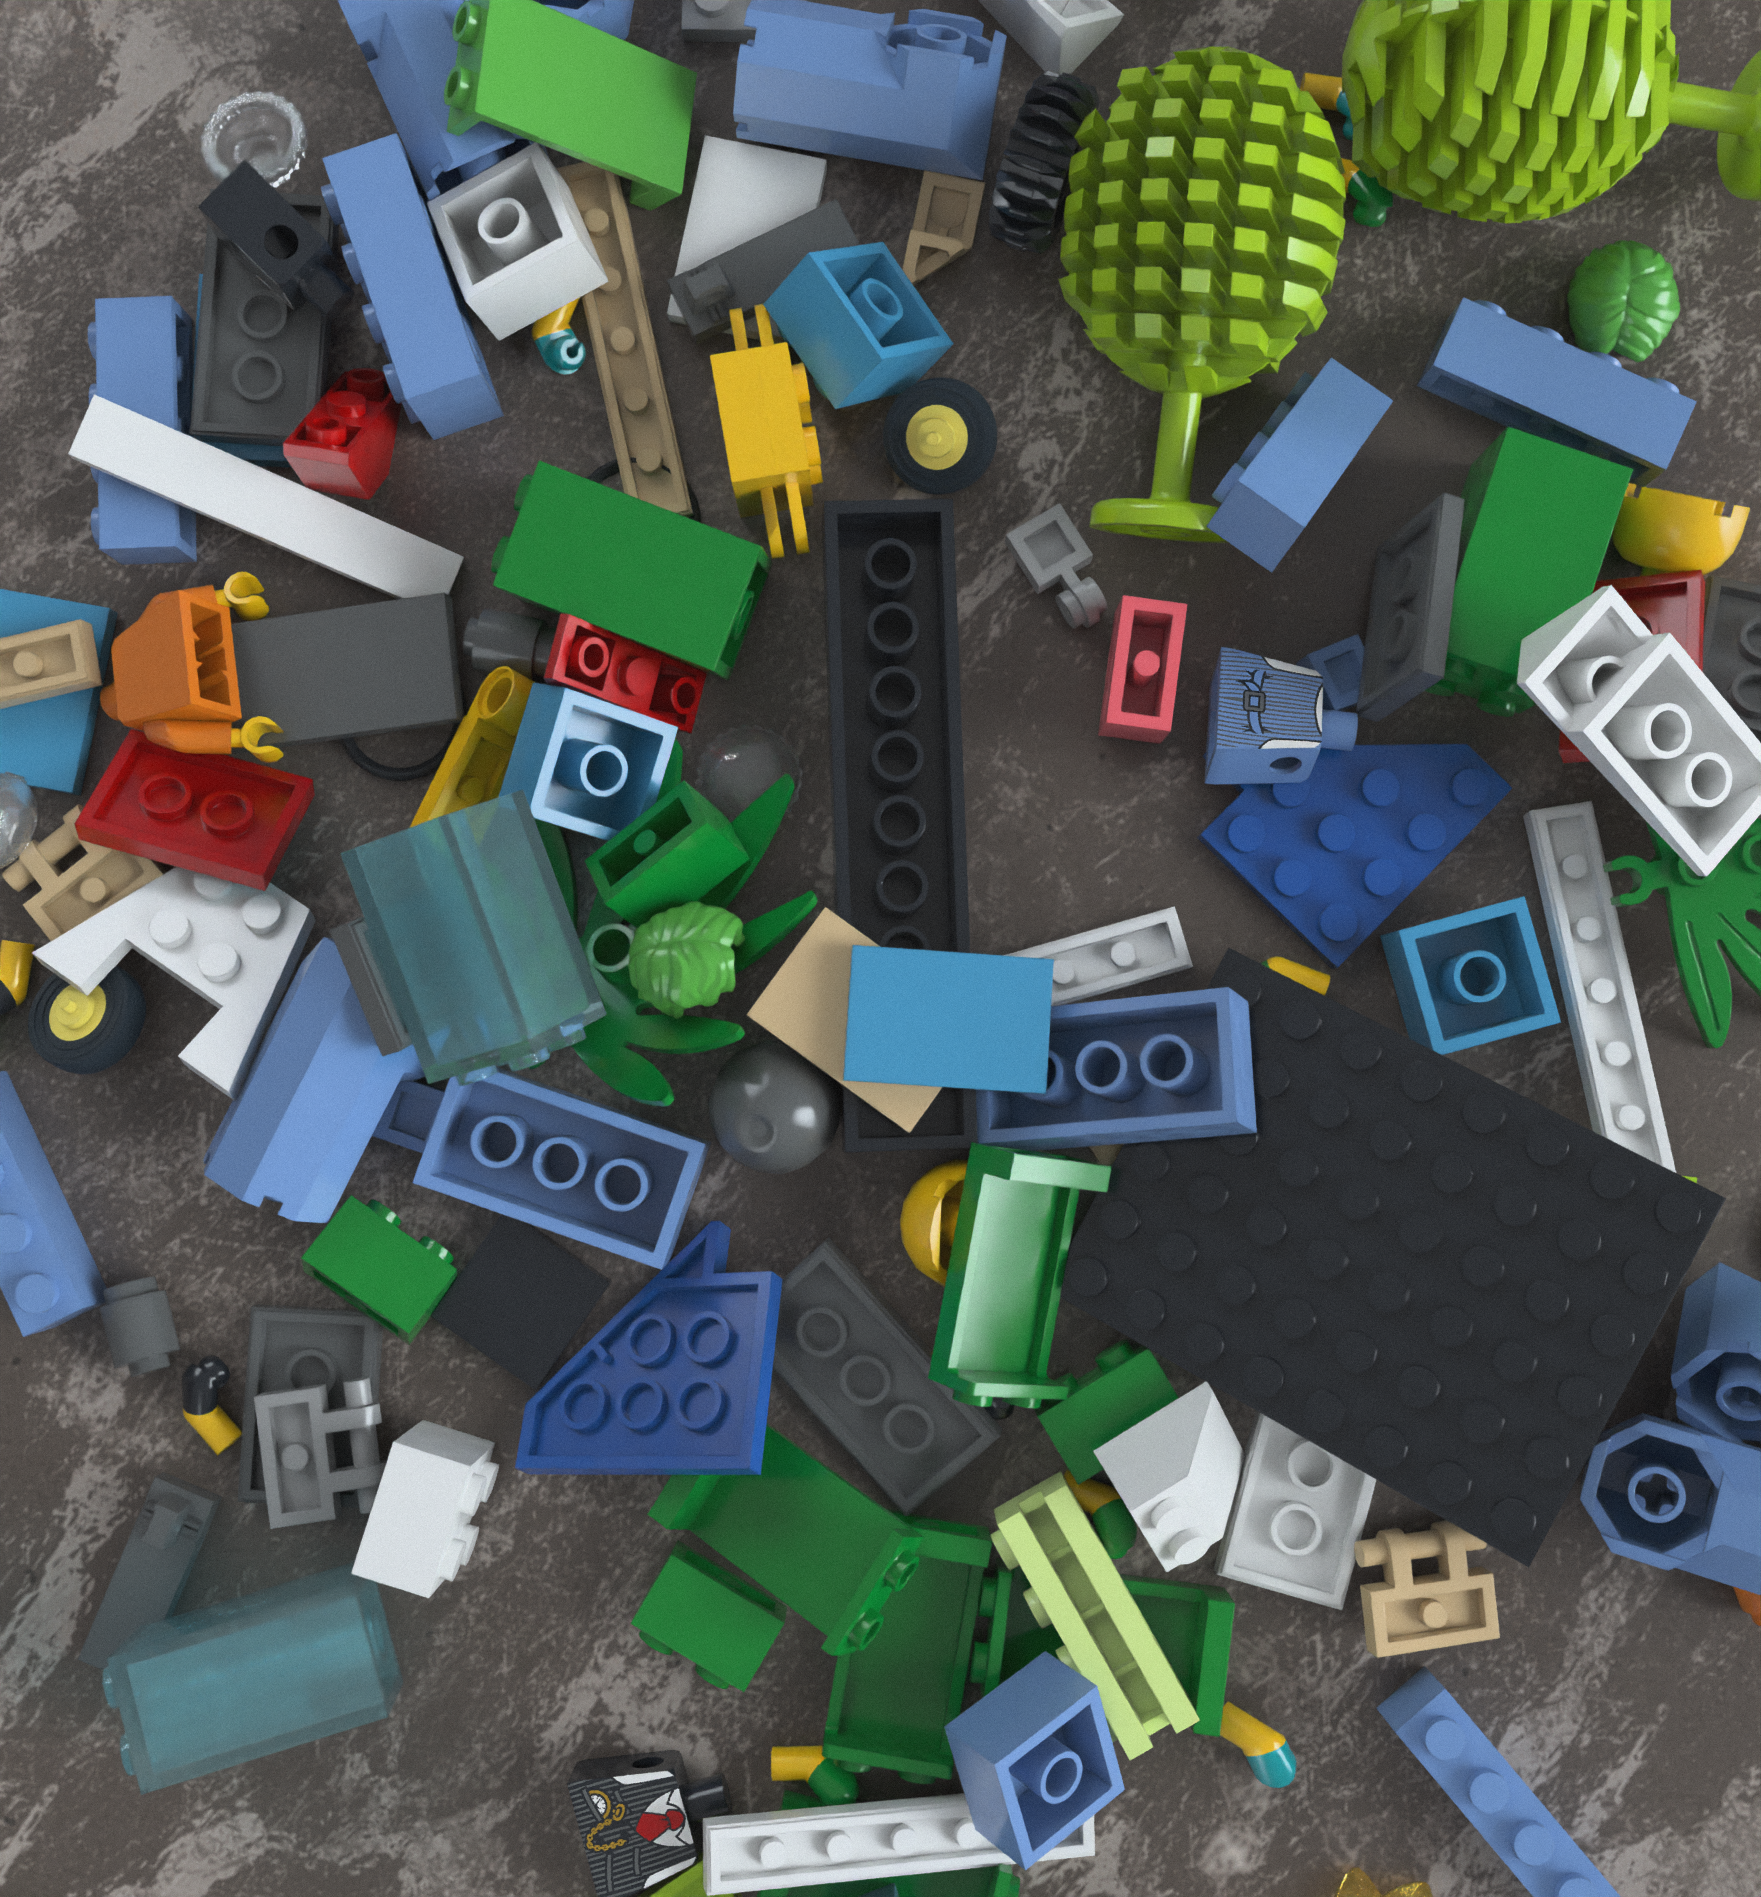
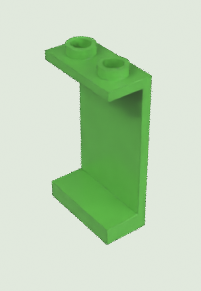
M465 0L460 5L452 29L453 39L458 42L456 65L450 71L444 89V102L450 106L447 132L460 136L480 121L489 123L632 180L629 203L649 211L682 194L697 72L533 0Z

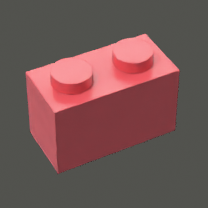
M1123 595L1114 612L1099 736L1161 744L1171 732L1187 604Z

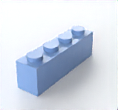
M172 296L95 299V322H90L88 326V344L90 352L96 360V383L91 384L89 388V405L93 396L97 395L190 436L193 386L192 318ZM90 467L95 482L98 483V507H94L91 512V531L101 551L122 565L197 562L195 511Z
M1463 297L1446 320L1417 384L1418 387L1507 427L1509 426L1632 468L1633 472L1629 482L1640 487H1645L1667 470L1697 402L1679 394V389L1666 380L1643 378L1623 369L1621 363L1608 354L1585 352L1565 343L1563 337L1550 328L1543 326L1529 327L1507 317L1506 312L1492 302L1484 300L1471 301Z
M1332 357L1316 378L1305 371L1285 401L1280 403L1262 431L1257 433L1238 462L1234 463L1211 497L1220 502L1221 506L1206 527L1272 573L1348 467L1393 400Z
M0 1071V1288L22 1336L25 1337L55 1328L104 1304L103 1290L107 1288L7 1071Z
M1425 1666L1376 1708L1533 1897H1620L1456 1700Z

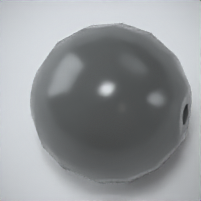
M767 1040L736 1052L720 1068L709 1098L710 1125L720 1146L736 1162L760 1173L784 1174L810 1164L831 1145L840 1124L841 1090L836 1080L788 1045L778 1040Z

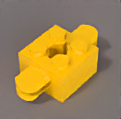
M763 304L754 305L761 347H748L742 307L729 309L736 351L710 355L731 482L739 515L742 518L764 514L772 559L785 557L777 511L790 510L797 555L810 553L802 507L814 505L811 485L821 484L823 479L815 425L802 427V424L812 423L809 403L810 396L804 363L791 365L788 343L774 344L769 313Z

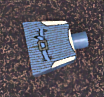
M1221 647L1209 689L1205 783L1214 785L1301 783L1309 778L1320 748L1352 751L1357 736L1358 715L1357 713L1322 709L1323 677L1316 670L1232 648Z

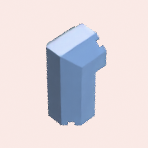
M338 0L430 201L535 143L483 121L478 122L460 136L447 132L450 106L444 102V89L448 75L456 65L458 42L453 39L452 29L456 13L465 0ZM539 144L549 158L546 147Z
M751 0L746 11L744 26L756 28L755 39H749L747 45L740 44L737 59L733 109L734 122H739L736 128V136L740 139L983 180L1007 36L995 30L993 41L991 42L982 37L984 23L969 16L928 9L909 10L908 24L894 25L895 12L877 14L802 0Z
M323 937L302 961L255 1055L236 1100L231 1102L203 1158V1162L206 1164L204 1175L241 1201L260 1207L264 1198L283 1203L277 1215L296 1222L328 1223L398 1083L403 1080L411 1082L427 1075L449 1032L448 1025L399 1052L382 1056L335 942L332 938Z
M1719 1262L1685 1290L1671 1371L1673 1390L1676 1388L1677 1416L1692 1428L1742 1443L1743 1440H1752L1761 1444V1282Z
M1645 1413L1602 1431L1586 1460L1580 1484V1501L1589 1516L1592 1517L1610 1551L1614 1554L1667 1571L1677 1568L1761 1595V1448Z

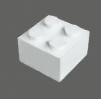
M533 143L427 202L465 302L499 341L609 282L567 183L539 143Z
M422 1420L395 1440L391 1447L351 1574L429 1598L444 1580L453 1581L460 1564L467 1565L477 1540L479 1527L470 1524L471 1518L475 1515L480 1501L487 1502L497 1477L499 1464L490 1462L495 1442Z

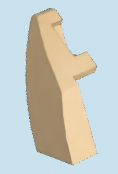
M924 170L913 228L910 230L902 269L913 286L972 249L985 191V182Z

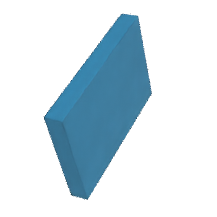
M0 589V638L82 619L92 624L102 680L101 686L0 709V782L81 796L100 703V692L103 688L118 614L111 608Z
M852 945L843 1081L1046 1094L1054 959Z

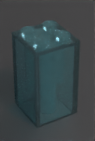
M524 790L437 817L340 853L428 1084L456 1076L459 1086H465L498 1072L496 1064L497 1066L509 1064L511 1072L536 1065L550 1058V1051L565 1048L587 1038L583 1027L607 1015Z
M352 1562L139 1627L107 1658L109 1667H106L103 1671V1687L110 1707L112 1709L119 1707L125 1729V1734H122L120 1738L121 1759L126 1773L129 1776H137L141 1795L387 1718L403 1685V1678L378 1583L351 1574L355 1563Z

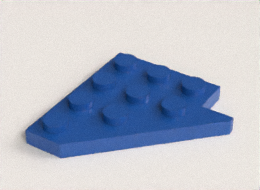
M1467 744L1354 745L1352 751L1320 748L1309 778L1301 783L1231 784L1240 794L1197 838L1331 969H1335L1355 951L1509 793L1512 787Z
M711 1221L525 1404L515 1469L526 1474L761 1475L783 1279L772 1271L726 1273L731 1229L721 1221Z

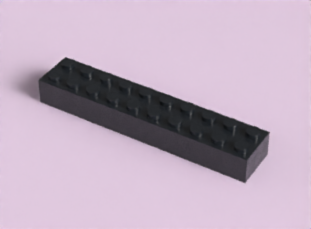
M953 499L824 501L822 549L835 914L880 947L970 953ZM840 1084L843 1152L970 1148L971 1142L978 1143L975 1089L942 1087L917 1124L908 1133Z

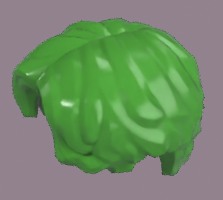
M1618 240L1613 244H1605L1601 249L1594 248L1590 256H1585L1583 263L1575 269L1574 276L1569 283L1567 303L1570 327L1575 334L1574 343L1586 352L1607 354L1614 350L1635 362L1644 361L1653 353L1654 349L1661 345L1662 340L1668 336L1672 324L1678 318L1680 312L1679 294L1673 278L1671 263L1666 262L1660 252L1640 242Z
M689 901L682 907H672L666 912L657 913L647 923L640 925L634 930V937L629 947L630 956L628 964L631 984L638 990V998L650 1002L662 1014L680 1019L683 1017L685 1009L699 1004L706 1007L713 1006L718 1003L721 993L734 991L736 984L735 954L731 946L739 947L745 941V936L742 934L743 923L741 919L722 907L705 905L699 901Z

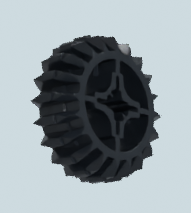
M1047 70L1033 81L1031 89L1026 93L1022 107L1019 108L1016 122L1010 131V137L1003 152L1000 169L996 175L997 181L991 196L992 205L988 213L991 235L995 239L1003 241L1008 247L1022 252L1029 250L1041 254L1054 243L1056 234L1060 232L1064 220L1066 197L1072 194L1069 183L1071 157L1083 150L1074 136L1085 117L1094 109L1098 110L1100 103L1096 87L1081 82L1082 78L1065 72L1060 75Z

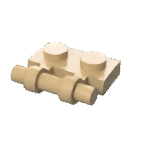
M80 804L63 816L65 823L43 841L32 840L17 852L19 859L2 872L5 881L18 892L34 880L42 887V890L24 903L23 906L50 941H53L167 872L158 861L79 840L74 823L84 808ZM82 844L88 854L62 873L58 861Z
M1447 1520L1433 1522L1430 1530L1404 1534L1400 1528L1378 1531L1376 1538L1356 1541L1354 1543V1553L1360 1567L1382 1565L1384 1571L1383 1582L1360 1585L1367 1651L1380 1658L1500 1638L1493 1573L1482 1566L1468 1568L1466 1552L1485 1549L1487 1543ZM1434 1556L1438 1558L1439 1573L1413 1577L1411 1560Z

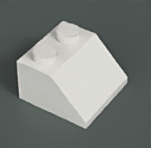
M1206 1381L1093 1451L1166 1572L1180 1564H1189L1198 1560L1207 1552L1210 1545L1223 1538L1245 1458V1453L1213 1390Z

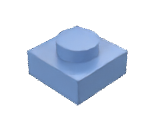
M1358 634L1307 654L1296 663L1297 666L1316 670L1323 677L1322 709L1345 711L1357 706L1364 656V646Z
M403 1080L399 1082L372 1136L423 1153L445 1091L417 1081Z

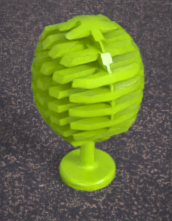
M1363 0L1357 8L1342 61V94L1346 93L1353 124L1352 163L1369 178L1377 177L1380 186L1403 199L1421 202L1424 208L1451 215V210L1457 211V217L1487 222V219H1492V221L1499 223H1522V221L1543 220L1567 213L1585 202L1587 204L1617 184L1620 179L1625 177L1642 160V153L1646 151L1647 154L1661 140L1662 133L1669 124L1718 132L1717 166L1725 188L1738 198L1761 202V50L1744 67L1732 90L1726 91L1677 82L1679 76V53L1675 56V35L1670 29L1671 0Z
M1203 47L1173 52L1176 58L1153 68L1154 76H1152L1147 67L1122 69L1117 85L1122 94L1108 108L1111 114L1108 120L1105 122L1097 109H1094L1085 117L1074 136L1083 150L1071 157L1069 183L1072 194L1066 197L1064 229L1067 234L1062 238L1060 260L1069 275L1058 280L1065 301L1082 316L1088 329L1083 330L1095 348L1101 354H1106L1112 362L1124 370L1119 371L1121 374L1151 391L1163 394L1150 498H1112L1101 500L1091 509L1089 527L1104 532L1142 538L1200 543H1229L1206 527L1219 507L1191 503L1190 501L1201 400L1251 382L1249 376L1253 374L1278 373L1280 361L1298 344L1294 338L1299 332L1302 337L1317 332L1328 313L1321 296L1331 293L1338 264L1336 257L1343 241L1345 227L1343 206L1346 201L1345 180L1341 174L1345 173L1329 122L1324 120L1325 117L1322 110L1308 91H1301L1297 87L1291 71L1284 70L1255 54L1232 47Z

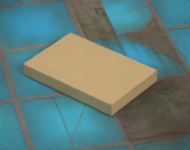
M825 907L752 1006L747 1016L903 1130L910 1133L942 1087L843 1081L852 945L880 946Z

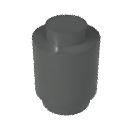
M485 608L479 619L470 618L464 634L463 652L464 655L472 656L474 670L491 673L498 667L507 666L536 682L538 677L544 678L556 629L548 627L547 621L543 619Z
M156 1277L142 1278L103 1290L106 1306L101 1307L100 1312L114 1369L128 1366L130 1376L136 1377L170 1367L168 1354L177 1352L181 1348L166 1290L159 1291Z

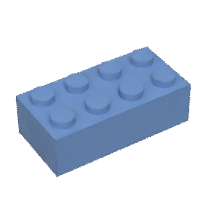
M397 133L322 158L330 180V184L321 186L322 195L333 222L336 226L341 225L348 244L341 246L343 256L355 284L361 283L369 304L362 306V310L376 344H382L390 362L383 365V371L396 403L403 404L411 424L421 421L433 440L504 416L454 271L427 205V202H429L428 196Z
M1224 987L1051 1006L1046 1094L976 1090L978 1143L1039 1151L1257 1133L1248 1001L1231 988Z
M457 1058L412 1183L662 1270L671 1260L711 1141L475 1059Z

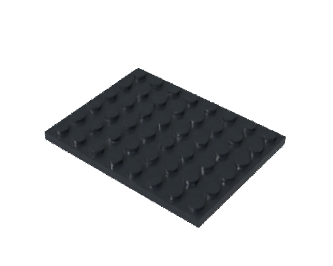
M1228 948L1207 989L1229 987L1248 1001L1257 1133L1124 1144L1112 1165L1107 1192L1098 1191L1069 1246L1060 1298L1202 1380L1207 1381L1209 1384L1523 1565L1530 1567L1727 1198Z

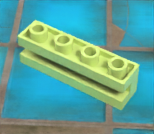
M1062 1472L1054 1474L993 1509L999 1530L990 1534L997 1551L1009 1570L1020 1565L1032 1587L1024 1591L1023 1595L1042 1629L1053 1623L1065 1644L1055 1650L1059 1660L1097 1685L1112 1743L1119 1740L1129 1760H1132L1153 1748L1149 1737L1151 1734L1169 1724L1172 1725L1177 1734L1200 1721L1190 1698Z

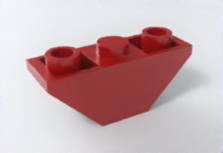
M356 368L345 371L283 442L284 457L306 488L318 492L370 500L389 475L402 403H396L385 374L371 368Z
M561 613L544 679L547 685L577 691L678 727V731L692 734L707 673L573 615Z

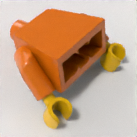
M237 572L227 579L224 589L214 590L213 585H206L155 595L138 621L113 641L111 653L114 683L104 687L100 692V703L105 713L110 718L120 721L124 726L144 731L149 741L181 753L232 754L233 747L246 748L262 762L271 763L281 759L284 753L277 747L257 746L258 740L265 733H284L269 718L262 716L253 717L242 728H232V722L241 719L242 715L229 607H233L238 616L243 620L254 621L265 617L269 612V606L264 598L251 595L264 591L259 580L248 572Z

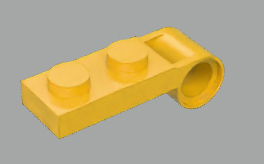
M507 666L496 668L485 678L467 715L463 717L408 829L409 831L457 854L456 843L459 840L466 841L476 849L496 808L531 687L535 683L534 681Z

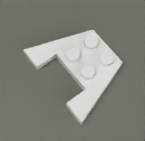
M175 867L32 952V954L43 966L88 996L131 949H134L220 1010L178 1057L190 1070L235 1101L316 920L309 908L272 883H269L266 891Z

